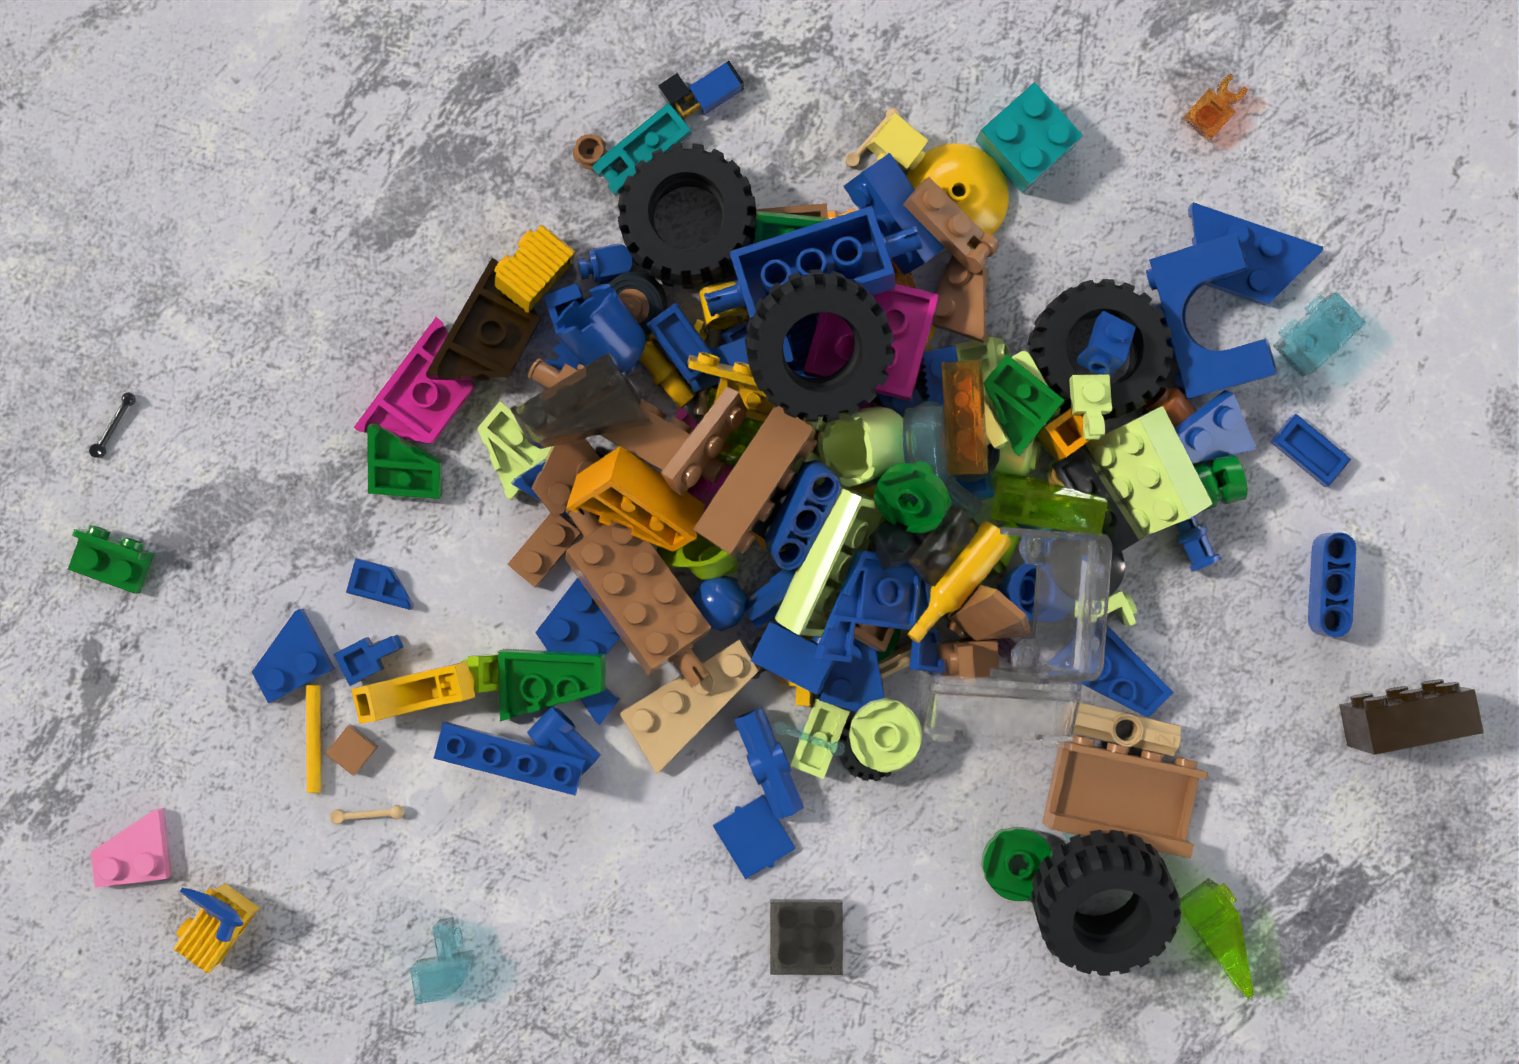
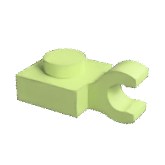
M1110 374L1072 375L1069 379L1072 415H1083L1084 440H1099L1100 435H1105V423L1102 414H1109L1112 411Z

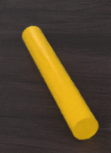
M320 684L306 685L307 793L321 792Z

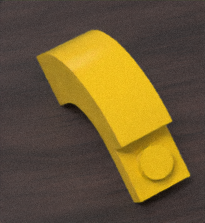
M467 662L434 668L351 689L359 724L475 698L473 689L474 677L468 668Z

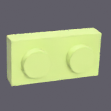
M815 698L790 766L824 779L850 711Z

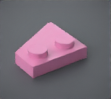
M163 808L153 810L91 852L95 888L161 880L171 877Z

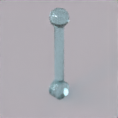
M777 721L774 724L773 729L777 735L787 734L829 749L834 756H841L845 752V745L842 742L831 743L789 728L783 721Z

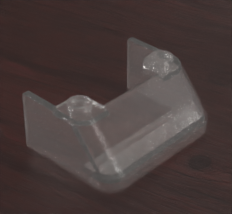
M1000 527L1001 535L1022 536L1019 544L1020 554L1027 565L1037 566L1032 636L1031 638L1021 639L1013 648L1011 654L1012 668L990 669V677L1034 684L1095 681L1101 675L1104 666L1112 562V543L1110 538L1106 534Z
M922 671L920 727L923 732L931 734V740L953 742V736L1042 740L1041 746L1064 748V741H1072L1081 701L1082 684L1064 677H1057V681L936 675L933 672Z

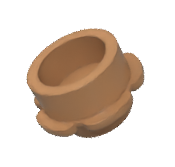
M583 135L576 141V145L573 148V157L577 163H581L583 168L592 170L594 163L608 152L605 149L606 143L598 135ZM589 149L594 150L592 155L587 154Z

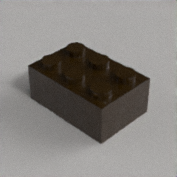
M1443 679L1421 682L1420 689L1409 690L1408 686L1386 689V695L1373 697V693L1358 694L1350 697L1351 702L1339 704L1347 747L1373 755L1484 733L1475 689L1460 687L1459 682L1444 683Z

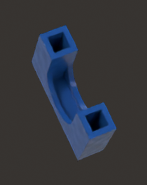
M1237 232L1149 259L1151 269L1146 270L1147 279L1151 290H1158L1161 303L1156 304V309L1160 307L1165 315L1161 319L1162 325L1167 324L1171 329L1172 338L1167 340V345L1173 348V359H1177L1180 372L1175 373L1177 387L1182 393H1186L1187 399H1193L1278 375L1268 339L1265 338L1227 350L1213 351L1198 344L1191 336L1187 327V306L1199 288L1209 282L1249 270L1240 235Z

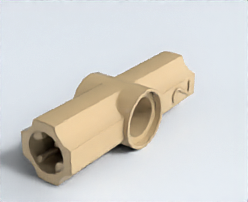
M1072 701L1066 720L1067 732L1169 756L1175 755L1181 740L1180 725ZM1127 719L1131 725L1130 732L1127 736L1119 738L1116 734V726L1121 720Z

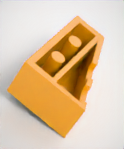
M619 446L576 475L566 509L575 513L578 512L579 508L599 515L598 522L609 526L611 521L631 528L632 536L674 552L697 538L698 533L693 528L701 518L705 504L687 491L681 496L671 490L660 472L647 465L622 446Z

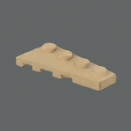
M742 638L702 662L705 669L711 675L702 682L700 681L695 687L691 688L689 682L682 674L619 713L656 774L760 670L757 664L750 661L752 654Z

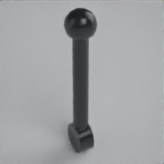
M126 392L121 396L122 403L99 442L91 445L89 448V453L92 457L101 458L105 455L107 441L128 406H132L136 401L134 394Z

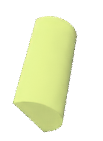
M840 485L839 495L805 561L797 568L776 614L775 619L778 623L798 635L822 637L827 624L823 619L834 607L855 552L870 550L872 544L869 536L882 524L884 519L877 509L873 497L850 487Z

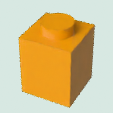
M1071 408L1045 425L1038 434L1056 461L1066 458L1090 441L1084 440L1083 417L1081 415H1072Z

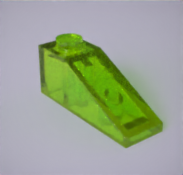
M998 472L991 519L1101 536L1107 499L1036 478Z
M1207 878L1180 898V911L1236 989L1247 999H1250L1254 996L1241 916L1233 905L1237 899L1226 884L1218 885L1210 878Z

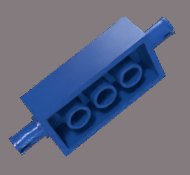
M869 206L730 251L738 280L735 281L736 285L704 294L710 315L713 317L716 314L743 306V309H748L749 316L753 317L756 312L755 305L760 298L765 299L770 294V287L777 282L780 285L789 280L788 276L799 273L800 276L807 275L809 270H821L825 274H831L832 271L841 273L845 278L849 280L854 279L860 283L872 296L894 289L895 273L891 264V258L917 249H923L920 235H917L918 229L916 226H913L910 229L884 236L880 232L873 208Z

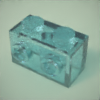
M1337 291L1326 297H1323L1322 294L1316 296L1304 307L1307 314L1299 321L1295 318L1292 319L1278 332L1281 338L1273 347L1301 376L1315 372L1366 324Z

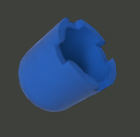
M602 284L589 290L592 297L582 304L574 300L555 321V325L559 328L555 330V333L581 363L597 373L599 377L609 378L620 374L627 375L639 365V358L643 354L646 345V335L610 284Z

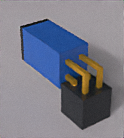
M727 61L690 85L689 89L678 73L659 84L658 88L666 103H669L674 110L677 109L684 120L698 110H701L706 115L744 90V82L731 62ZM693 100L696 102L694 106L685 112L680 108L684 103L688 104Z

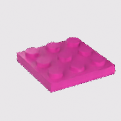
M895 284L894 289L873 295L888 318L887 322L894 338V342L891 344V350L894 352L893 365H887L886 369L889 377L884 386L877 385L875 392L911 402L937 308L939 294ZM820 312L804 367V375L814 378L826 377L837 372L849 360L854 348V337L850 326L838 315Z

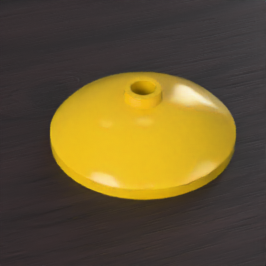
M961 143L940 145L927 151L914 170L910 169L906 177L914 189L923 180L930 177L984 233L993 235L1003 222L1009 202L1007 181L997 162L981 149ZM954 186L962 187L964 195L961 197L955 196L952 193V188ZM968 242L967 245L970 248H973V246Z

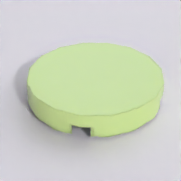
M883 698L870 701L857 711L851 721L849 738L852 751L860 763L871 769L887 773L901 770L914 760L922 742V731L920 722L911 708L898 700Z

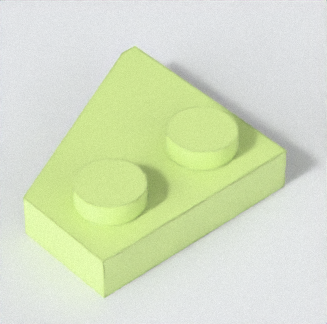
M500 401L477 429L484 445L488 449L492 465L499 475L504 487L505 496L509 500H513L521 491L511 484L513 479L546 459L551 447L554 445L505 403Z

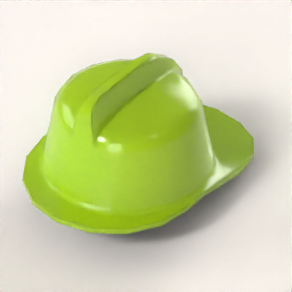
M697 534L695 540L674 552L660 546L657 548V553L666 565L688 567L697 578L702 580L719 578L726 574L735 573L738 569L736 556H731L699 534Z

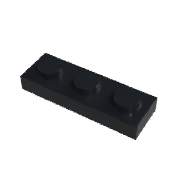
M1086 445L1081 446L1066 458L1052 465L1110 558L1145 538Z

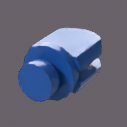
M622 244L593 248L592 251H588L589 260L585 261V258L577 259L581 280L588 279V275L592 274L594 283L610 282L619 275L630 272L632 267V256L627 247Z

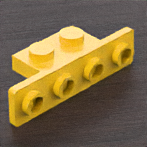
M699 352L698 357L689 355L688 368L721 377L714 403L728 386L739 392L748 410L745 413V417L763 422L766 420L774 406L767 400L764 392L758 389L749 364L734 362V366L719 363L720 357L705 352Z

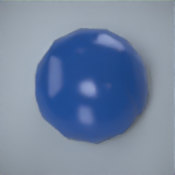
M723 575L719 578L705 580L694 593V604L713 630L725 631L737 626L744 616L747 594L741 589L738 579L735 577Z

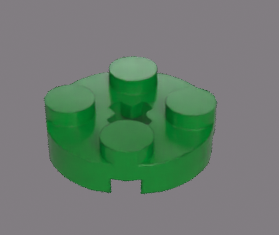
M918 461L915 464L899 463L887 468L878 481L877 489L874 492V501L881 515L893 525L898 521L908 526L906 531L913 533L929 532L937 528L951 506V498L945 484L934 474L932 466L922 461ZM906 494L915 496L918 499V503L914 499H907L905 497Z
M1011 827L998 830L987 842L982 853L981 866L985 880L998 895L1011 901H1026L1031 899L1032 881L1037 871L1040 872V863L1046 856L1051 858L1053 853L1047 842L1037 832L1024 827ZM1018 854L1023 855V860L1028 865L1026 869L1020 868L1018 873H1013V867L1009 864L1011 858H1016Z

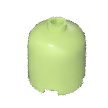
M876 406L860 409V411L851 416L848 411L839 413L840 420L828 422L825 431L819 432L818 453L820 461L825 463L837 476L840 485L847 487L880 478L885 470L892 465L906 463L911 452L912 437L908 425L898 413L886 407Z

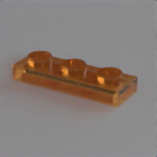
M982 360L943 362L942 380L948 475L988 473Z

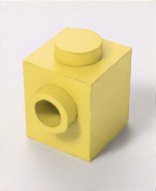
M894 113L885 120L866 147L878 156L876 161L890 153L901 170L905 171L908 168L914 170L926 154L922 149L929 140Z

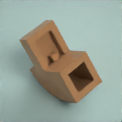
M965 638L964 640L956 639L939 643L940 659H944L946 667L945 673H941V680L956 679L960 684L975 683V678L1000 676L996 639L976 641L972 638Z

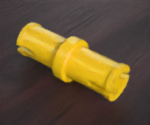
M650 340L646 342L645 349L639 360L654 377L653 382L657 387L661 385L678 405V408L682 409L697 396V393L693 392L679 375L674 363L670 364L653 344L654 342Z

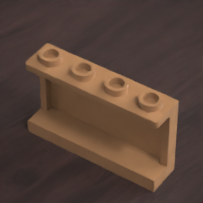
M1073 735L1072 741L1060 738L1042 820L1044 825L1052 830L1075 835L1080 834V836H1088L1090 831L1102 830L1103 834H1109L1110 830L1123 831L1125 837L1129 834L1136 835L1142 838L1144 843L1151 844L1158 852L1191 859L1194 844L1186 840L1199 779L1207 780L1208 772L1197 768V761L1176 757L1175 763L1163 761L1164 754L1142 749L1140 756L1129 753L1130 747L1108 742L1107 748L1094 746L1095 739Z

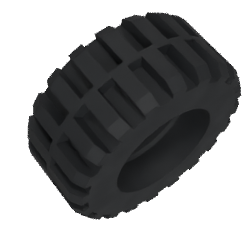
M682 143L672 144V151L663 153L660 148L652 152L651 160L646 163L642 159L635 166L636 173L634 176H627L623 184L624 194L619 195L618 208L620 210V216H618L619 228L632 259L643 268L646 274L660 279L662 284L673 287L674 284L682 285L683 289H694V285L703 284L706 287L714 284V280L720 277L725 279L732 274L734 265L729 253L730 251L753 244L756 228L755 196L752 194L751 185L747 177H743L740 173V167L733 160L729 162L725 160L724 153L713 149L712 152L705 151L704 145L693 143L692 149H683ZM681 187H697L708 191L717 199L722 211V222L716 236L706 244L696 248L682 249L671 246L660 237L655 228L654 213L658 203L666 194Z
M809 270V274L800 276L799 273L788 276L789 280L781 285L777 282L769 288L770 294L765 299H759L755 305L756 312L754 316L749 318L745 347L754 381L758 389L764 392L767 400L775 408L777 406L782 407L784 413L793 418H796L799 414L803 415L806 421L817 422L818 417L826 416L828 422L840 420L839 413L847 410L851 416L860 411L859 403L863 400L870 403L877 396L875 388L878 384L884 386L889 377L886 369L887 365H893L894 352L891 350V344L894 342V338L887 322L888 318L871 293L854 279L849 280L845 278L841 273L832 271L831 274H825L821 270ZM817 312L836 314L847 322L853 333L854 348L849 360L837 372L826 377L807 378L798 375L789 367L784 357L783 344L787 332L799 319Z
M1102 279L1099 283L1089 280L1081 282L1074 288L1070 287L1063 291L1039 314L1034 322V330L1029 334L1027 343L1030 345L1029 354L1048 387L1065 400L1064 404L1060 407V413L1071 408L1069 379L1072 375H1078L1071 366L1067 355V339L1069 334L1077 324L1087 319L1097 318L1103 311L1136 327L1129 348L1130 360L1128 368L1122 377L1110 383L1112 411L1109 414H1102L1104 421L1118 418L1137 410L1160 390V382L1166 380L1170 371L1166 367L1167 361L1173 359V348L1167 345V340L1172 338L1170 327L1164 328L1161 323V319L1165 317L1160 307L1154 311L1149 305L1152 298L1145 292L1138 295L1133 292L1135 286L1126 282L1120 286L1115 285L1114 279Z
M1102 830L1090 831V835L1084 837L1078 834L1070 837L1071 842L1063 845L1060 843L1052 850V857L1046 856L1040 863V872L1037 871L1032 881L1033 890L1031 892L1032 905L1042 939L1045 941L1051 954L1058 957L1061 963L1070 968L1076 965L1077 971L1091 974V971H1097V974L1100 976H1110V972L1119 971L1120 974L1131 972L1130 968L1139 965L1141 968L1149 964V958L1153 955L1158 957L1166 949L1165 942L1170 943L1177 932L1175 926H1178L1181 918L1179 894L1158 851L1151 844L1144 843L1142 838L1133 834L1125 837L1123 831L1110 830L1109 834H1103ZM1110 889H1122L1133 892V895L1126 904L1111 913L1086 915L1077 912L1079 906L1087 898L1098 892Z

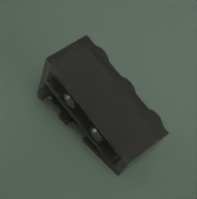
M610 353L603 355L511 410L528 442L539 449L584 440L587 437L620 432V430L654 424L618 360Z

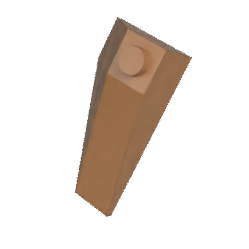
M982 585L976 588L959 610L944 615L951 621L947 627L962 640L967 636L976 641L1028 636L1032 631L1028 623L1027 614L998 590Z

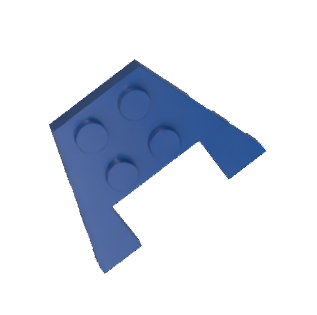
M856 551L816 649L815 659L851 662L855 624L910 631L928 608L930 602L931 585L926 560L884 570L876 552ZM933 625L920 643L912 640L910 670L945 673L944 659H940L937 642L941 641L939 629L934 628Z
M578 577L535 632L547 651L603 653L605 657L620 638ZM606 687L601 693L580 698L594 721L600 725L620 700V697Z

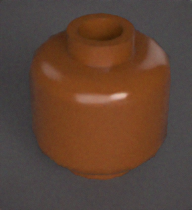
M1161 387L1154 397L1145 402L1142 415L1163 406L1175 428L1197 410L1179 389Z

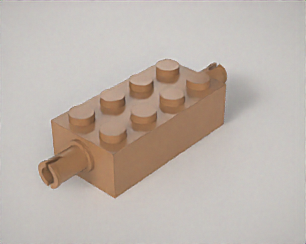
M538 358L529 370V379L535 380L550 389L543 401L544 403L614 444L622 446L627 451L661 471L664 470L693 432L692 427L675 417H672L669 423L665 420L666 414L641 399L639 404L634 403L636 397L629 394L627 390L610 381L607 387L604 386L606 380L581 364L576 369L565 364L560 371ZM711 458L702 470L701 476L715 484L721 477L726 464Z
M579 508L577 513L566 509L565 512L571 517L584 536L582 540L566 550L565 560L645 673L649 676L666 663L674 662L689 682L691 688L709 677L711 674L705 669L692 648L694 647L693 644L708 634L711 626L652 544L632 536V529L611 521V524L608 526L598 522L599 520L594 513Z

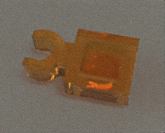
M1232 74L1227 75L1219 83L1217 94L1209 88L1182 118L1208 142L1236 113L1229 105L1238 103L1248 91L1244 86L1237 94L1229 92L1227 86L1234 77Z

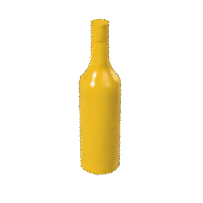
M986 521L979 525L933 583L930 589L928 608L907 634L912 640L920 643L928 633L927 631L933 627L941 616L957 611L965 604L1012 544L1010 538L1002 530Z

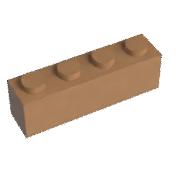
M774 407L693 530L733 557L736 556L738 551L742 554L745 553L755 537L751 531L759 520L765 522L776 505L772 501L779 489L785 491L795 478L797 472L793 470L800 457L806 460L817 444V441L813 439L816 435L815 429L798 417L793 418L785 414L782 407Z

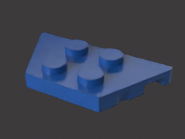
M1194 202L1188 208V215L1192 218L1194 237L1192 238L1193 245L1237 232L1240 235L1249 268L1247 271L1221 278L1205 285L1262 305L1269 304L1323 250V246Z

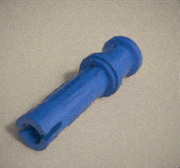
M1195 515L1190 519L1175 524L1179 532L1176 535V540L1178 544L1183 545L1189 557L1191 572L1222 559L1220 554H1215L1206 535L1208 532L1207 526L1199 524Z

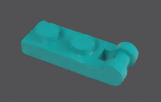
M667 103L597 160L592 169L599 177L603 176L607 180L609 190L614 196H617L625 191L623 184L627 176H634L636 173L635 166L642 159L647 163L652 159L651 153L660 148L663 153L671 151L672 144H679L692 134L691 129L673 107ZM620 160L628 167L621 174L614 168V165Z

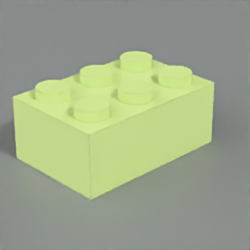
M1163 406L1106 432L1105 435L1100 436L1099 440H1091L1085 444L1143 536L1190 519L1212 505Z

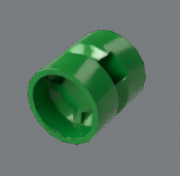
M1235 455L1212 460L1209 467L1205 463L1193 465L1212 502V505L1204 510L1216 507L1218 501L1225 505L1246 499L1248 491L1247 481L1242 465Z

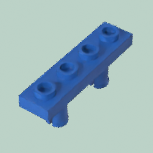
M449 722L442 723L433 759L574 796L577 794L586 758Z

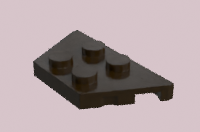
M491 258L429 366L426 372L427 378L431 380L507 382L540 323V316L534 308L529 313L525 312L517 303H514L512 299L496 288V272H494V269L499 263L496 259Z

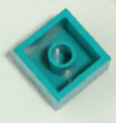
M1034 82L980 130L975 142L997 162L1003 173L1019 191L1024 193L1070 152L1083 135Z

